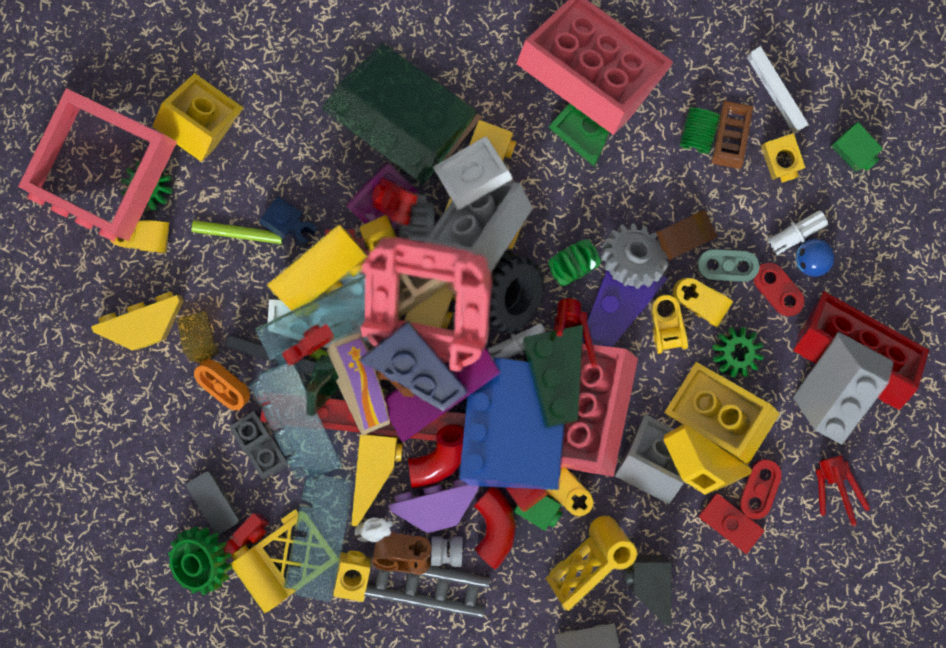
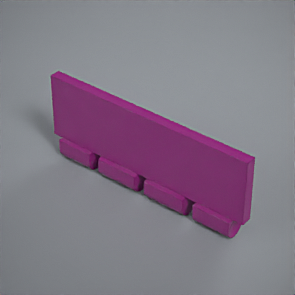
M486 346L479 359L474 363L464 366L461 371H453L466 386L468 393L445 411L438 409L417 395L414 397H404L398 389L384 398L389 407L387 409L389 419L401 441L409 439L501 373Z

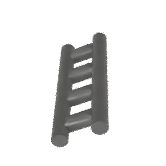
M430 565V568L423 574L407 573L405 591L387 588L390 571L378 569L375 586L367 585L365 591L366 597L483 618L485 606L476 605L479 587L489 588L490 576ZM420 576L438 579L435 597L417 594ZM450 581L467 584L464 602L446 599Z

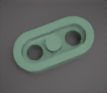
M712 249L700 255L697 261V269L700 275L708 280L746 282L752 280L758 274L759 261L754 254L747 251ZM710 259H714L718 263L715 271L707 268V262ZM740 261H745L748 264V269L744 273L737 269Z

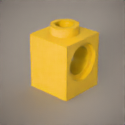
M794 133L761 145L772 180L780 177L783 183L799 177L798 171L804 169L805 165ZM779 152H786L790 156L791 163L788 168H783L777 163L776 157Z
M359 551L340 552L333 585V597L364 601L371 569L370 557H366L364 553ZM354 569L359 571L360 575L356 578H348L345 573L348 570Z

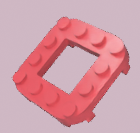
M402 238L381 239L364 262L362 273H366L365 321L361 325L362 337L367 336L369 341L375 346L406 322L398 320L400 273L453 282L454 290H457L455 331L417 323L411 324L445 363H450V371H461L464 366L474 363L481 356L488 341L492 282L486 258L481 255H475L467 250Z

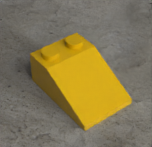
M698 362L694 364L664 412L680 424L686 423L746 465L750 463L780 415L771 404Z

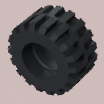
M505 251L491 271L490 327L507 333H513L514 330H521L523 325L527 326L531 322V318L538 313L539 304L541 305L543 298H541L542 293L545 291V286L542 285L544 276L540 273L541 268L539 265L534 264L535 261Z

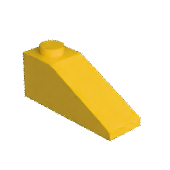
M360 434L351 526L359 525L393 471L396 461L401 462L403 444L397 443L398 437L377 434H365L362 436Z

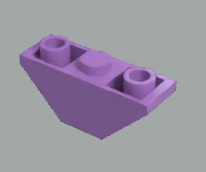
M461 479L453 481L454 486L442 489L441 484L423 488L424 494L412 496V492L401 493L394 496L395 501L389 503V509L426 533L457 526L477 493L479 486H469Z

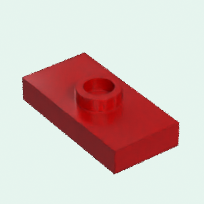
M717 493L714 494L698 515L701 520L745 554L750 551L765 531Z

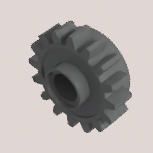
M415 193L419 197L416 205L412 204L409 213L411 220L408 226L399 223L398 237L425 242L434 229V204L432 201L426 200V194Z

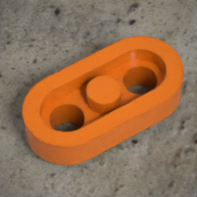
M206 359L194 370V377L197 383L227 408L240 410L249 401L250 392L245 383L236 378L220 363Z

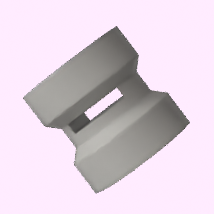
M432 536L431 566H441L443 563H449L452 567H462L463 538L453 536L451 539H444L442 536ZM447 546H450L449 557H447Z

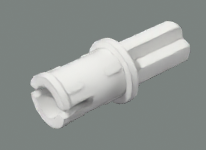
M817 211L796 224L791 222L790 227L768 238V241L771 243V247L776 255H779L799 242L804 243L805 238L828 225L827 218L823 212Z
M537 324L517 335L513 333L511 338L487 349L492 358L509 359L519 353L522 356L524 355L523 351H525L522 339L527 336L546 333V330L542 324Z
M370 518L356 526L355 536L361 535L357 538L361 542H377L391 534L390 527L393 524L390 520L385 521L383 518Z

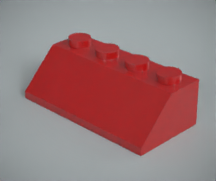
M823 291L801 329L793 351L817 363L834 337L840 332L893 361L889 383L877 398L900 411L919 388L929 349Z

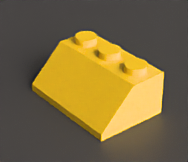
M338 225L267 284V286L296 316L300 317L304 314L307 317L320 307L318 301L328 294L329 297H332L344 287L342 284L343 280L350 275L354 278L362 272L363 264L368 255L350 233Z

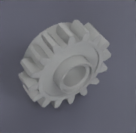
M634 223L630 225L628 230L624 225H620L617 231L612 230L602 246L604 252L601 260L606 261L605 270H608L613 276L612 278L623 283L624 286H635L636 289H639L641 285L645 284L647 287H650L653 281L658 282L669 263L666 261L668 257L662 251L660 242L655 240L657 237L656 232L649 235L646 226H643L640 231L637 230Z

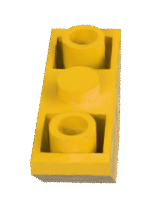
M168 292L155 297L156 303L146 307L144 302L127 307L128 313L117 317L114 312L98 318L99 324L91 326L94 333L130 350H139L166 340L184 300L182 295L173 296L172 292Z
M686 423L664 435V443L682 480L704 495L729 486L750 475L752 472L750 467Z

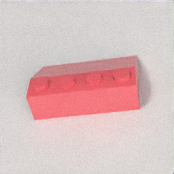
M568 0L525 40L517 61L518 66L613 135L632 117L673 64L671 59L588 0Z
M582 344L578 420L565 424L561 467L614 477L638 358L627 349L593 345L597 366L592 367L586 344Z

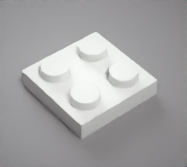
M487 136L433 166L458 210L513 179Z

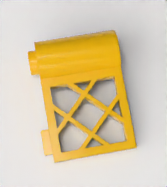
M296 509L281 519L284 525L251 549H248L245 545L231 556L234 559L230 563L232 569L264 614L339 560L305 511L299 514ZM302 519L310 529L308 542L290 539L292 526ZM288 530L287 539L278 537ZM312 534H314L320 544L311 543ZM273 540L286 542L283 560L270 558L263 547ZM289 543L307 545L304 563L286 560ZM310 546L323 548L330 559L320 566L307 564ZM274 562L282 563L281 572L276 567ZM285 564L303 567L301 580L293 586H290L284 578ZM307 567L315 569L311 573L306 575Z
M600 516L593 520L589 527L590 537L564 561L559 562L545 578L567 611L614 568L625 569L631 566L636 559L637 551L635 546L615 519L610 516ZM588 554L587 559H586V560H582L583 557ZM599 566V567L591 574V572H592V570H593V567ZM582 570L580 576L576 577L577 572ZM566 574L565 579L563 581H559ZM575 587V590L569 594L570 589Z

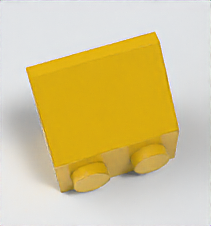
M194 73L162 102L152 127L161 134L177 141L176 144L202 162L217 147L243 110V107Z

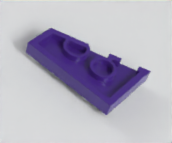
M606 270L587 320L593 345L613 347L667 281L668 277L662 275L658 282L653 281L650 287L644 284L639 289H636L635 286H624L623 283L616 279L614 280L610 272ZM582 333V343H585L584 336Z

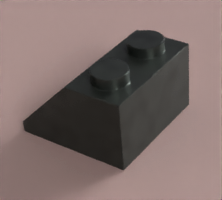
M637 555L633 564L624 569V581H626V585H630L633 593L664 625H671V561L666 555Z

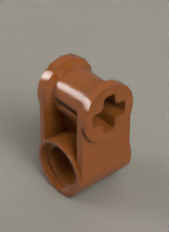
M391 531L390 535L375 542L371 563L375 568L383 571H399L415 575L423 574L431 565V544L429 540L422 536L404 535Z

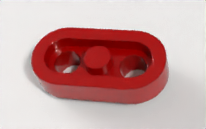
M764 263L760 265L758 274L753 278L756 288L780 315L794 316L798 314L804 306L802 292L777 264ZM767 272L773 273L775 277L774 282L768 284L764 279ZM788 295L794 298V304L791 307H787L784 304V299Z
M768 459L758 460L752 465V472L747 477L740 497V509L751 519H761L769 513L781 481L782 473L779 466ZM763 469L770 471V477L767 480H762L759 476L760 471ZM757 497L760 500V505L758 508L753 509L750 507L749 502L752 498Z

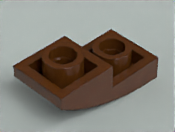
M705 210L656 232L660 240V246L669 260L718 237Z

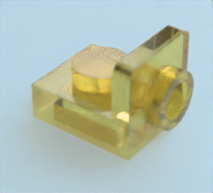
M206 311L177 319L182 350L190 362L200 363L219 355L218 347L213 339L210 318Z

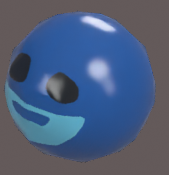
M813 238L806 240L797 250V266L801 272L808 276H823L830 271L834 264L835 256L833 249L822 239Z

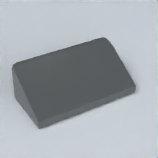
M212 469L207 470L185 484L214 533L221 534L242 521L241 516Z

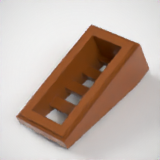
M723 101L711 161L712 164L741 169L744 162L754 106ZM729 112L743 115L745 119L741 121L727 118V114ZM725 125L743 128L742 133L726 130ZM723 137L740 140V144L722 142ZM721 149H722V150H727V151H732V152H737L738 154L736 155V154L721 152Z

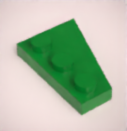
M570 103L549 126V129L594 168L596 167L610 134L609 131Z

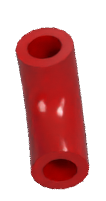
M449 425L441 428L436 434L437 446L432 452L420 457L408 458L412 489L439 483L456 471L461 464L464 438V429L462 427Z
M489 487L473 505L483 516L486 524L485 536L474 550L488 565L496 570L513 547L516 522L512 506L498 487Z

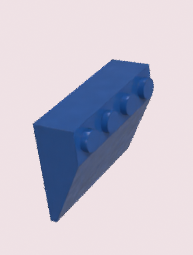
M493 358L501 373L471 393L467 399L459 479L469 486L559 490L565 424L545 428L528 362Z

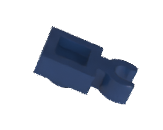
M279 196L276 197L259 222L282 239L291 234L295 243L303 248L306 247L308 240L301 233L308 232L314 236L317 231L314 224L301 222L299 219L303 213Z

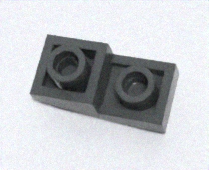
M253 411L229 426L243 452L250 458L261 479L266 480L290 465L265 424L260 421L261 418L256 411Z

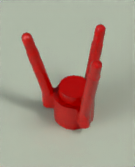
M565 298L557 303V316H555L553 331L557 330V335L562 336L565 328L575 327L578 324L583 325V336L592 367H596L597 360L587 324V313L581 311V303L576 299Z
M842 455L819 461L821 469H817L815 472L818 478L820 515L824 516L826 514L825 479H827L828 484L837 483L852 526H856L857 521L843 482L846 478L864 510L869 511L870 506L850 470L848 461L844 462Z

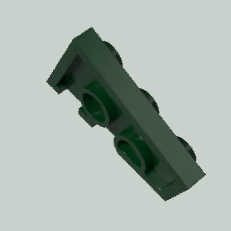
M583 325L565 328L562 336H558L556 330L527 336L522 339L545 428L573 423L578 420Z

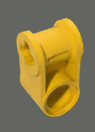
M142 220L138 222L129 241H123L119 237H116L115 241H110L120 247L167 253L169 223Z
M693 278L680 279L673 288V296L681 305L717 328L733 303L730 298ZM692 284V291L695 293L694 297L684 299L685 293L682 291V287H689Z
M667 294L656 296L651 302L650 311L657 354H662L663 350L681 347L683 350L688 349L687 335L682 321L679 302L675 297ZM663 300H669L673 305L671 314L666 317L660 316L657 311L658 304ZM676 336V338L664 340L665 338Z
M561 467L559 490H547L549 495L556 501L558 500L575 516L588 514L593 507L592 495L565 467ZM575 494L578 497L584 494L587 497L585 499L587 507L584 509L580 506L577 509L573 508L574 500L572 497Z

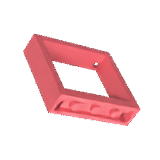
M66 88L18 187L29 192L27 198L40 205H44L45 201L53 204L50 210L64 217H68L69 213L77 216L74 221L75 223L90 230L93 225L100 228L98 234L109 240L115 241L116 237L129 241L177 141ZM80 109L150 142L112 223L42 188Z

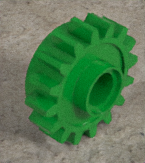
M198 526L178 534V539L171 542L172 550L168 552V556H170L169 568H171L174 579L181 584L183 589H190L193 594L200 591L202 595H205L222 587V583L229 579L225 572L232 569V565L226 563V559L231 557V553H224L223 550L227 543H219L217 541L219 534L216 532L209 535V528L207 527L199 530Z

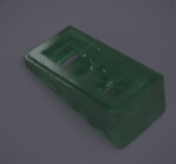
M321 355L318 358L307 385V416L313 417L339 388L336 382L339 376L329 356Z

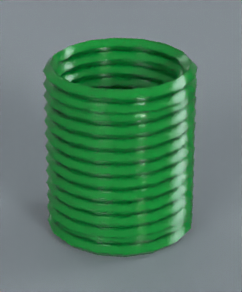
M690 107L679 146L685 149H691L689 147L700 149L696 150L699 153H711V145H713L712 142H714L713 139H715L716 128L721 116L710 110Z

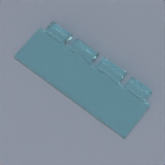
M366 275L256 328L255 330L270 361L276 358L280 367L287 364L282 353L298 344L304 338L303 333L314 325L318 324L322 327L327 323L333 332L334 340L355 330L351 322L356 319L359 327H361L365 321Z
M286 362L259 373V379L251 382L250 387L259 404L270 400V403L265 404L261 409L271 430L283 426V429L276 431L274 436L284 456L296 453L287 458L294 477L299 479L307 475L309 480L342 467V463L295 365L293 364L289 367Z
M318 475L317 481L305 479L301 500L310 501L313 504L312 508L300 506L295 530L304 531L307 534L306 538L294 536L289 560L301 562L300 568L288 566L284 584L285 588L295 589V596L331 602L354 482Z

